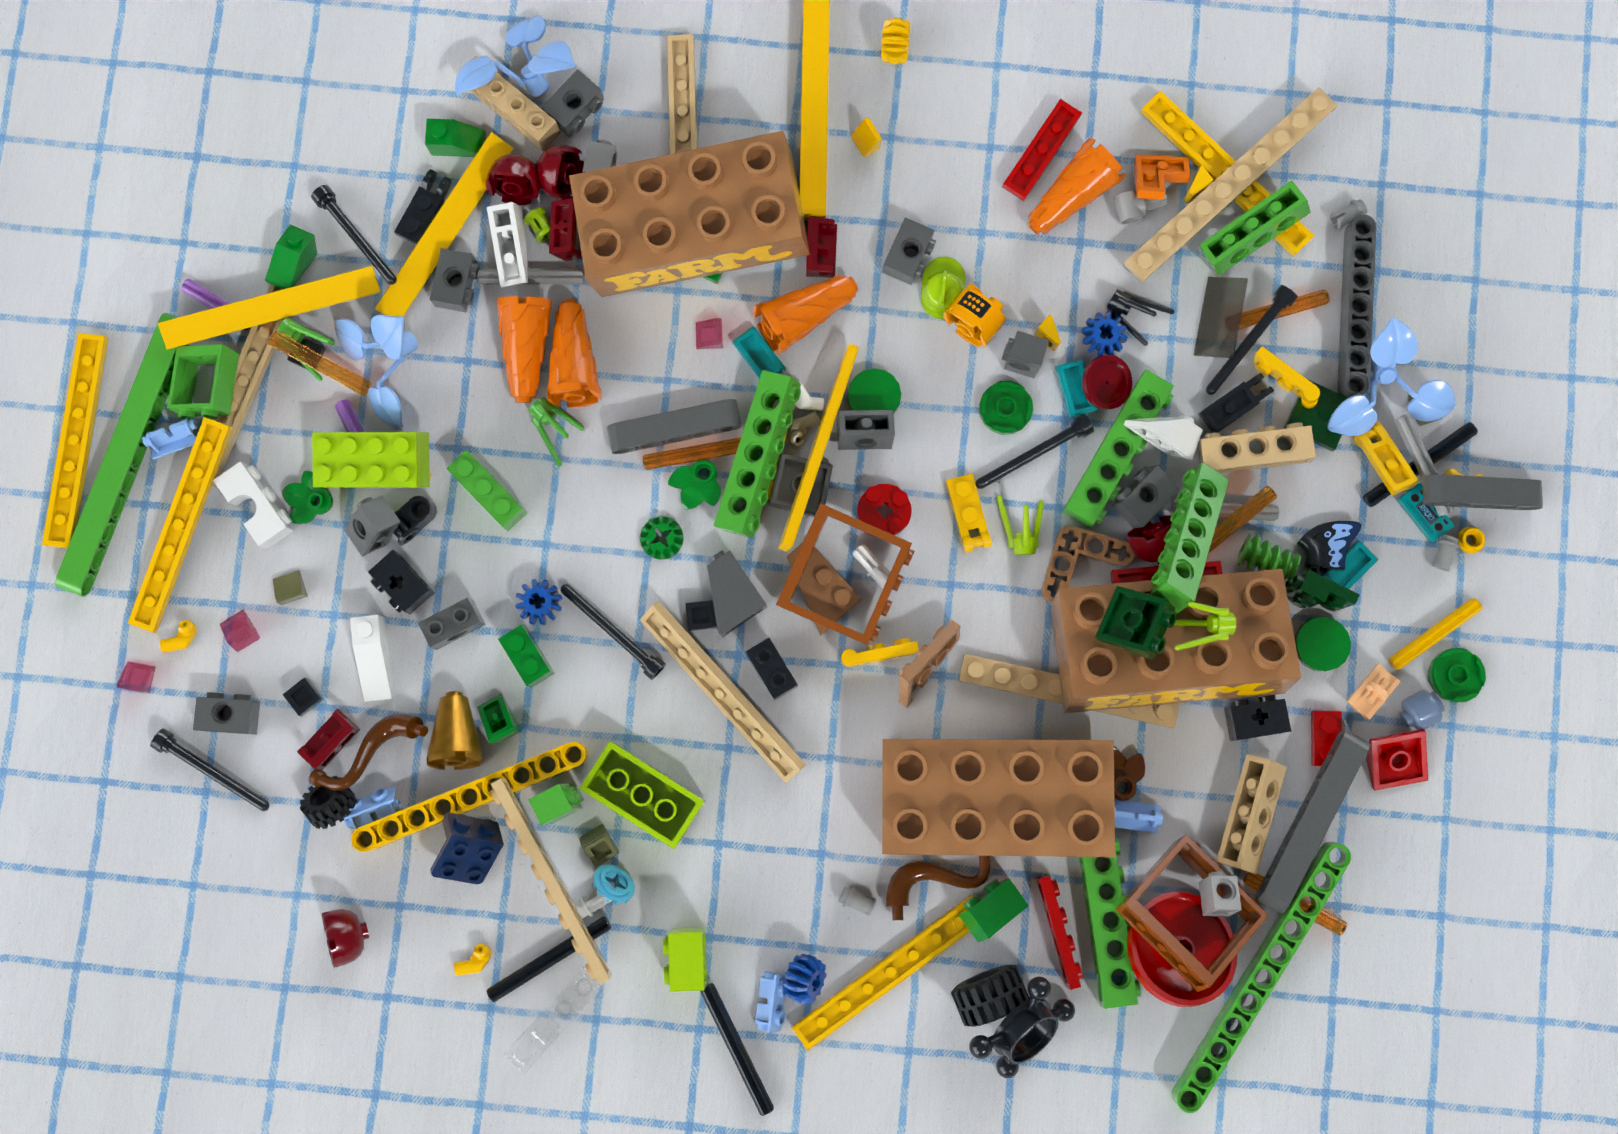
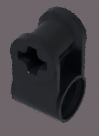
M414 496L394 512L400 520V524L394 531V535L398 538V544L403 546L410 542L419 531L436 517L437 507L431 500L423 496ZM421 503H425L427 505L425 514L418 516L416 512L417 507Z

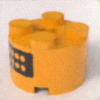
M971 283L960 292L943 313L946 323L949 326L954 323L958 328L956 333L975 347H980L982 344L983 348H985L1006 321V317L1001 312L1003 309L1002 303L994 297L988 299L977 286Z

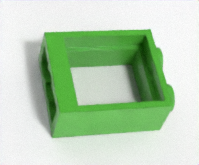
M223 344L177 347L167 409L177 413L181 419L189 418L190 420L199 416L218 419V416L230 415L239 353ZM216 365L210 403L192 404L198 366Z

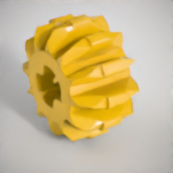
M894 18L886 19L884 22L881 44V59L883 62L898 65L905 64L908 60L911 30L909 20Z

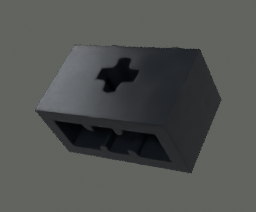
M391 550L368 571L373 577L370 582L379 592L386 591L391 597L388 602L399 613L404 611L405 613L412 614L435 593L395 550ZM397 579L402 580L401 584L404 587L401 590L396 588L398 586L395 582Z
M770 638L745 651L774 701L798 687L797 682Z
M1275 695L1258 697L1259 703L1249 704L1248 699L1232 701V707L1224 708L1230 741L1292 732L1286 700H1276ZM1261 714L1262 719L1253 721L1252 715Z

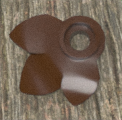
M1114 748V798L1119 801H1127L1135 795L1136 783L1144 777L1145 761L1141 753L1126 759L1119 750ZM1119 782L1126 784L1127 788L1124 792L1118 790L1117 785Z

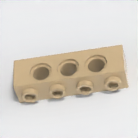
M498 73L489 83L469 90L542 152L560 135L557 122Z
M1303 423L1288 424L1286 429L1278 430L1275 429V426H1266L1259 428V432L1248 433L1247 429L1235 430L1229 436H1221L1220 433L1205 434L1204 439H1200L1198 442L1200 464L1204 462L1218 473L1311 463L1316 458L1312 426H1303ZM1277 440H1287L1290 449L1288 451L1280 450L1277 446ZM1249 443H1259L1262 447V453H1252L1249 449ZM1222 446H1231L1235 451V456H1224L1221 451Z
M1246 754L1216 862L1257 875L1287 769L1286 766L1270 759Z

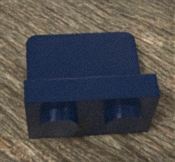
M446 812L442 820L446 841L430 869L431 875L436 878L481 884L504 845L499 824L490 819H480L464 814Z

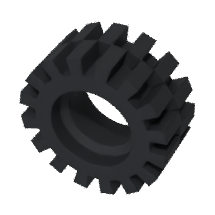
M333 776L332 778L340 779L341 777ZM310 786L308 788L310 792L304 793L302 796L304 799L300 800V810L310 823L317 829H320V827L327 829L328 824L333 827L336 825L337 820L340 823L344 820V815L349 816L351 813L349 809L355 807L356 797L350 788L331 790L323 786Z

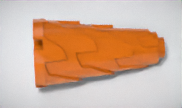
M1089 138L1082 144L1073 159L1061 171L1053 185L1028 215L1030 221L1027 225L1035 234L1038 235L1040 232L1046 234L1059 223L1062 224L1078 210L1091 204L1100 195L1113 188L1116 184H1119L1126 177L1125 173L1117 174L1123 168L1102 144L1096 148L1092 147L1096 141L1095 139Z
M838 275L827 281L789 292L770 301L760 302L753 307L754 319L761 315L762 321L757 326L764 340L773 351L777 350V354H781L787 351L791 345L808 335L815 327L825 322L833 313L853 301L852 298L856 297L858 286L852 277H846L845 275L841 277Z
M519 296L497 298L499 334L502 337L503 360L506 363L510 397L515 398V403H531V398H536L541 363L544 361L545 342L549 334L552 301L547 298L526 296V298H519Z
M566 299L559 304L558 310L555 311L547 401L558 407H561V400L567 401L568 408L586 407L598 403V398L602 399V392L598 382L595 357L592 354L591 340L587 332L585 310L582 309V305L578 304L577 300Z

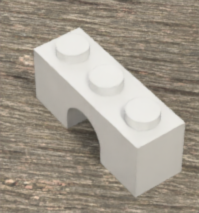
M240 461L213 481L226 500L235 506L249 499L255 501V515L244 523V526L257 545L268 550L294 531L289 525L292 520L283 508L278 509L274 503L277 500L274 493L268 487L264 488L259 481L262 477L253 465L248 466Z

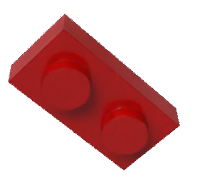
M1311 711V766H1322L1334 740L1342 730V711Z

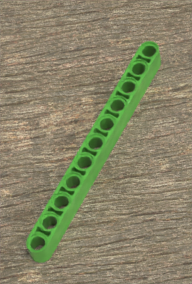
M163 313L158 323L177 318L178 316ZM158 324L56 576L55 585L57 588L82 597L88 595L93 587L148 448L144 445L142 438L146 436L147 432L155 430L170 392L177 347L166 349Z
M1326 842L1318 850L1289 907L1284 913L1279 914L1175 1084L1172 1096L1182 1111L1186 1113L1198 1111L1208 1097L1350 864L1351 852L1345 845L1336 842ZM1334 848H1338L1340 858L1337 862L1332 863L1329 854ZM1323 872L1326 876V881L1322 886L1317 887L1315 876ZM1309 896L1311 906L1307 910H1301V899ZM1294 920L1297 924L1296 931L1292 934H1286V924ZM1275 945H1281V955L1278 958H1271V948ZM1261 969H1266L1267 978L1265 981L1256 982V973ZM1251 993L1253 996L1252 1003L1248 1006H1241V997L1244 994ZM1230 1018H1237V1027L1231 1031L1226 1030V1022ZM1216 1042H1222V1052L1217 1055L1211 1054L1212 1045ZM1200 1067H1208L1209 1072L1205 1078H1196V1071ZM1184 1092H1194V1097L1190 1102H1181V1096Z

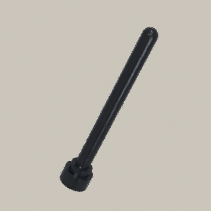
M328 185L316 188L311 195L314 203L319 208L328 210L385 281L390 285L395 284L397 277L338 207L335 199L336 195Z
M1284 285L1279 286L1274 293L1275 297L1272 299L1274 303L1206 387L1207 394L1213 395L1217 392L1279 312L1294 304L1298 299L1295 292Z
M1084 413L1074 418L1071 427L977 479L975 482L976 487L979 489L987 487L1075 436L1079 438L1092 434L1094 428L1091 421Z
M564 584L561 586V593L642 664L643 673L649 679L653 680L666 666L664 661L658 656L656 658L653 655L648 656L570 585Z
M162 728L152 739L150 747L159 753H172L259 810L267 811L270 804L268 801L177 744V740L173 738L174 734Z

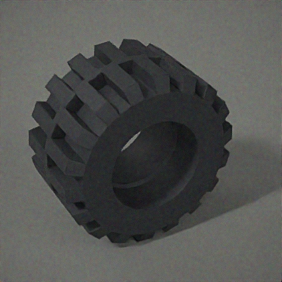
M1003 965L987 970L961 982L951 991L964 1026L969 1027L981 1026L1006 1017L1016 1007L1029 999L1016 965Z

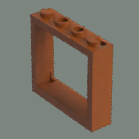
M820 503L776 605L863 644L868 645L870 640L875 642L881 629L877 625L881 615L887 616L892 604L888 597L892 590L898 591L904 577L899 575L903 564L909 566L915 552L910 549L912 543ZM828 516L901 548L864 634L791 603Z
M1184 835L1167 849L1115 910L1199 992L1209 988L1269 915L1258 905V901L1250 898L1242 890L1238 882L1241 911L1237 913L1245 922L1208 967L1205 968L1138 901L1139 897L1177 854L1202 879L1207 878L1211 872L1223 871L1220 864L1210 858L1201 849L1198 842L1195 843L1187 835ZM1216 888L1218 895L1223 898L1221 891Z

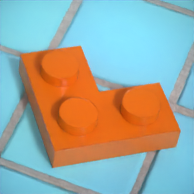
M1135 154L1133 164L1137 198L1164 200L1166 192L1165 182H1189L1190 168L1188 157Z

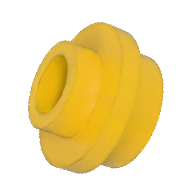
M1465 527L1457 535L1460 550L1465 553L1474 554L1484 547L1485 536L1476 527ZM1467 536L1473 538L1472 545L1466 542Z

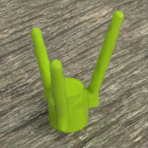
M998 495L996 499L1008 537V548L1014 549V555L1036 554V548H1039L1038 537L1044 501L1040 500L1038 503L1033 536L1032 532H1029V506L1026 504L1023 506V532L1016 533V538H1014L1002 497Z
M1192 601L1188 602L1189 607L1210 612L1213 615H1209L1207 620L1179 619L1176 620L1174 625L1207 626L1208 632H1212L1214 635L1175 645L1174 648L1178 651L1217 640H1228L1229 635H1233L1236 630L1235 615L1229 612L1228 608H1216Z

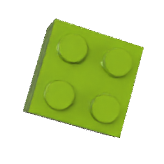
M706 927L671 929L668 936L663 938V954L669 955V964H666V967H664V984L669 985L670 992L705 990L707 986Z

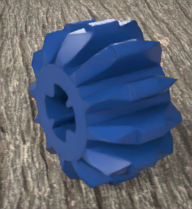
M1098 312L1095 314V319H1087V327H1083L1081 333L1086 336L1083 338L1082 344H1090L1087 350L1088 353H1092L1095 349L1097 350L1098 357L1102 356L1104 351L1106 355H1114V351L1120 352L1123 349L1121 343H1125L1128 337L1122 334L1127 330V327L1124 325L1118 326L1121 321L1120 317L1112 320L1111 312H1107L1103 318L1102 314ZM1104 331L1109 334L1105 339L1100 337V334Z
M532 579L531 589L526 584L522 585V588L526 591L525 595L521 593L516 594V597L523 600V602L517 603L515 607L518 610L525 609L520 614V617L526 619L530 616L529 623L531 625H535L538 618L541 625H546L545 616L554 621L556 616L552 613L553 609L556 611L562 610V607L556 605L555 602H559L563 598L561 595H554L558 590L557 586L553 585L548 588V580L544 579L539 587L538 581ZM538 596L545 600L544 604L541 603L542 608L533 605V601H537L535 598Z
M810 954L796 955L793 962L789 963L788 970L784 972L786 974L782 983L784 985V994L800 1004L807 1005L809 1002L813 1003L816 1000V996L821 994V988L824 986L823 982L827 976L825 973L826 965Z

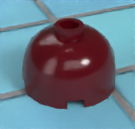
M555 145L547 148L540 155L535 164L540 188L546 194L560 200L573 198V196H570L572 189L569 176L583 173L584 161L580 160L579 154H582L581 150L568 145Z
M520 154L503 155L491 165L486 179V188L492 196L495 193L501 196V201L504 203L514 202L519 206L531 204V200L537 199L540 192L536 165Z
M1172 515L1160 516V522L1152 524L1149 521L1144 527L1133 528L1127 533L1128 543L1135 556L1146 562H1157L1158 565L1160 564L1158 558L1166 544L1164 538L1171 528L1172 522L1170 518Z
M339 909L321 913L333 967L343 966L355 961L364 950V940L369 938L366 922L360 923L357 915L349 910Z

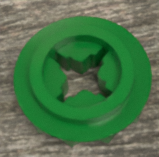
M663 516L649 519L642 527L640 534L643 550L650 557L659 560L669 559L676 555L681 549L684 540L680 525L672 518ZM656 528L662 533L671 531L666 537L668 547L661 542L653 543L657 538Z

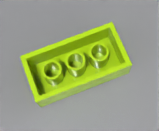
M312 432L313 487H430L429 432Z
M609 741L579 788L672 849L677 848L706 802L698 795L612 741Z

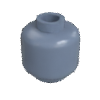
M1420 690L1402 701L1401 707L1403 711L1399 714L1407 727L1413 726L1417 730H1425L1442 720V712L1445 711V708L1436 693Z

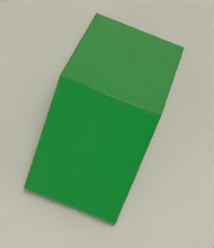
M502 694L477 706L490 744H499L521 732Z

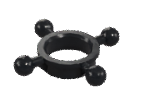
M1034 977L1028 983L1029 999L1004 1018L994 1035L990 1037L984 1035L973 1037L969 1044V1050L977 1059L987 1058L991 1054L992 1048L999 1055H1004L997 1061V1072L1003 1078H1012L1018 1073L1019 1064L1036 1056L1052 1040L1058 1029V1020L1067 1022L1074 1017L1075 1006L1068 999H1059L1054 1003L1053 1009H1051L1050 1004L1045 1000L1051 992L1049 981L1044 977Z

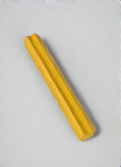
M1476 598L1468 600L1388 659L1389 663L1395 670L1402 669L1482 611V605Z

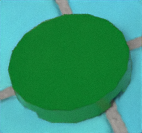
M876 368L863 370L854 377L849 385L848 402L851 410H893V414H895L900 405V385L895 377L885 370Z
M999 381L993 384L983 393L979 403V414L984 425L992 432L1001 435L1014 434L1022 430L1030 421L1033 413V400L1030 394L1022 385L1013 381Z
M1318 617L1308 620L1300 626L1295 635L1298 659L1304 666L1313 671L1326 672L1337 669L1345 663L1350 654L1351 640L1349 633L1340 622L1332 618Z
M1450 648L1438 653L1431 661L1428 670L1429 683L1433 691L1441 699L1452 703L1467 702L1475 698L1486 681L1485 667L1481 659L1464 648Z

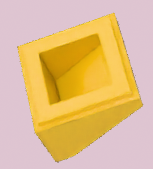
M865 118L851 135L853 142L863 157L879 150L882 139L870 118Z
M1203 165L1200 166L1184 198L1185 203L1195 199L1213 183L1212 177Z
M1049 314L1037 328L1034 335L1049 340L1047 347L1052 351H1056L1061 340L1052 315Z

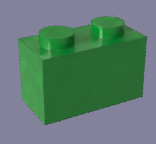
M521 624L498 639L527 687L532 688L555 674L528 628Z
M1009 878L1000 882L998 879L993 880L983 888L986 892L982 896L978 897V895H975L963 904L965 909L958 915L977 942L989 939L1029 906Z

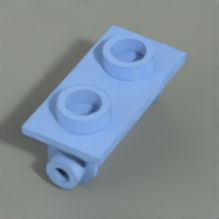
M185 418L183 421L169 425L168 431L165 428H161L153 432H147L142 440L146 447L151 446L152 459L154 460L193 446L202 422L200 419L195 420L193 418L190 420Z
M396 787L380 788L369 796L361 799L356 798L354 802L355 807L349 809L351 811L349 816H343L348 829L352 827L357 829L374 822L371 814L373 812L376 813L378 819H381L402 809L400 800L395 799Z
M1114 799L1115 828L1158 833L1159 825H1162L1163 814H1160L1161 805Z
M765 971L764 977L760 978L758 997L767 998L768 1001L767 1003L758 1002L755 1019L757 1029L767 1030V1033L781 1031L786 1018L784 1003L787 995L784 994V985L782 984L786 974L775 975L774 972Z

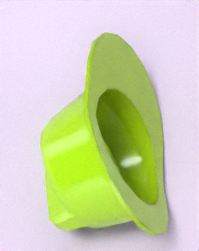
M938 257L930 261L925 267L921 289V304L925 312L931 317L944 319L943 313L965 288V271L958 261L950 257Z

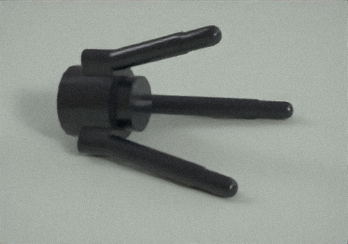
M1118 289L1107 305V309L1112 311V318L1120 317L1121 321L1119 323L1126 326L1127 330L1144 346L1148 345V341L1121 315L1127 316L1131 308L1151 316H1156L1157 313L1149 308L1174 314L1173 309L1132 296Z

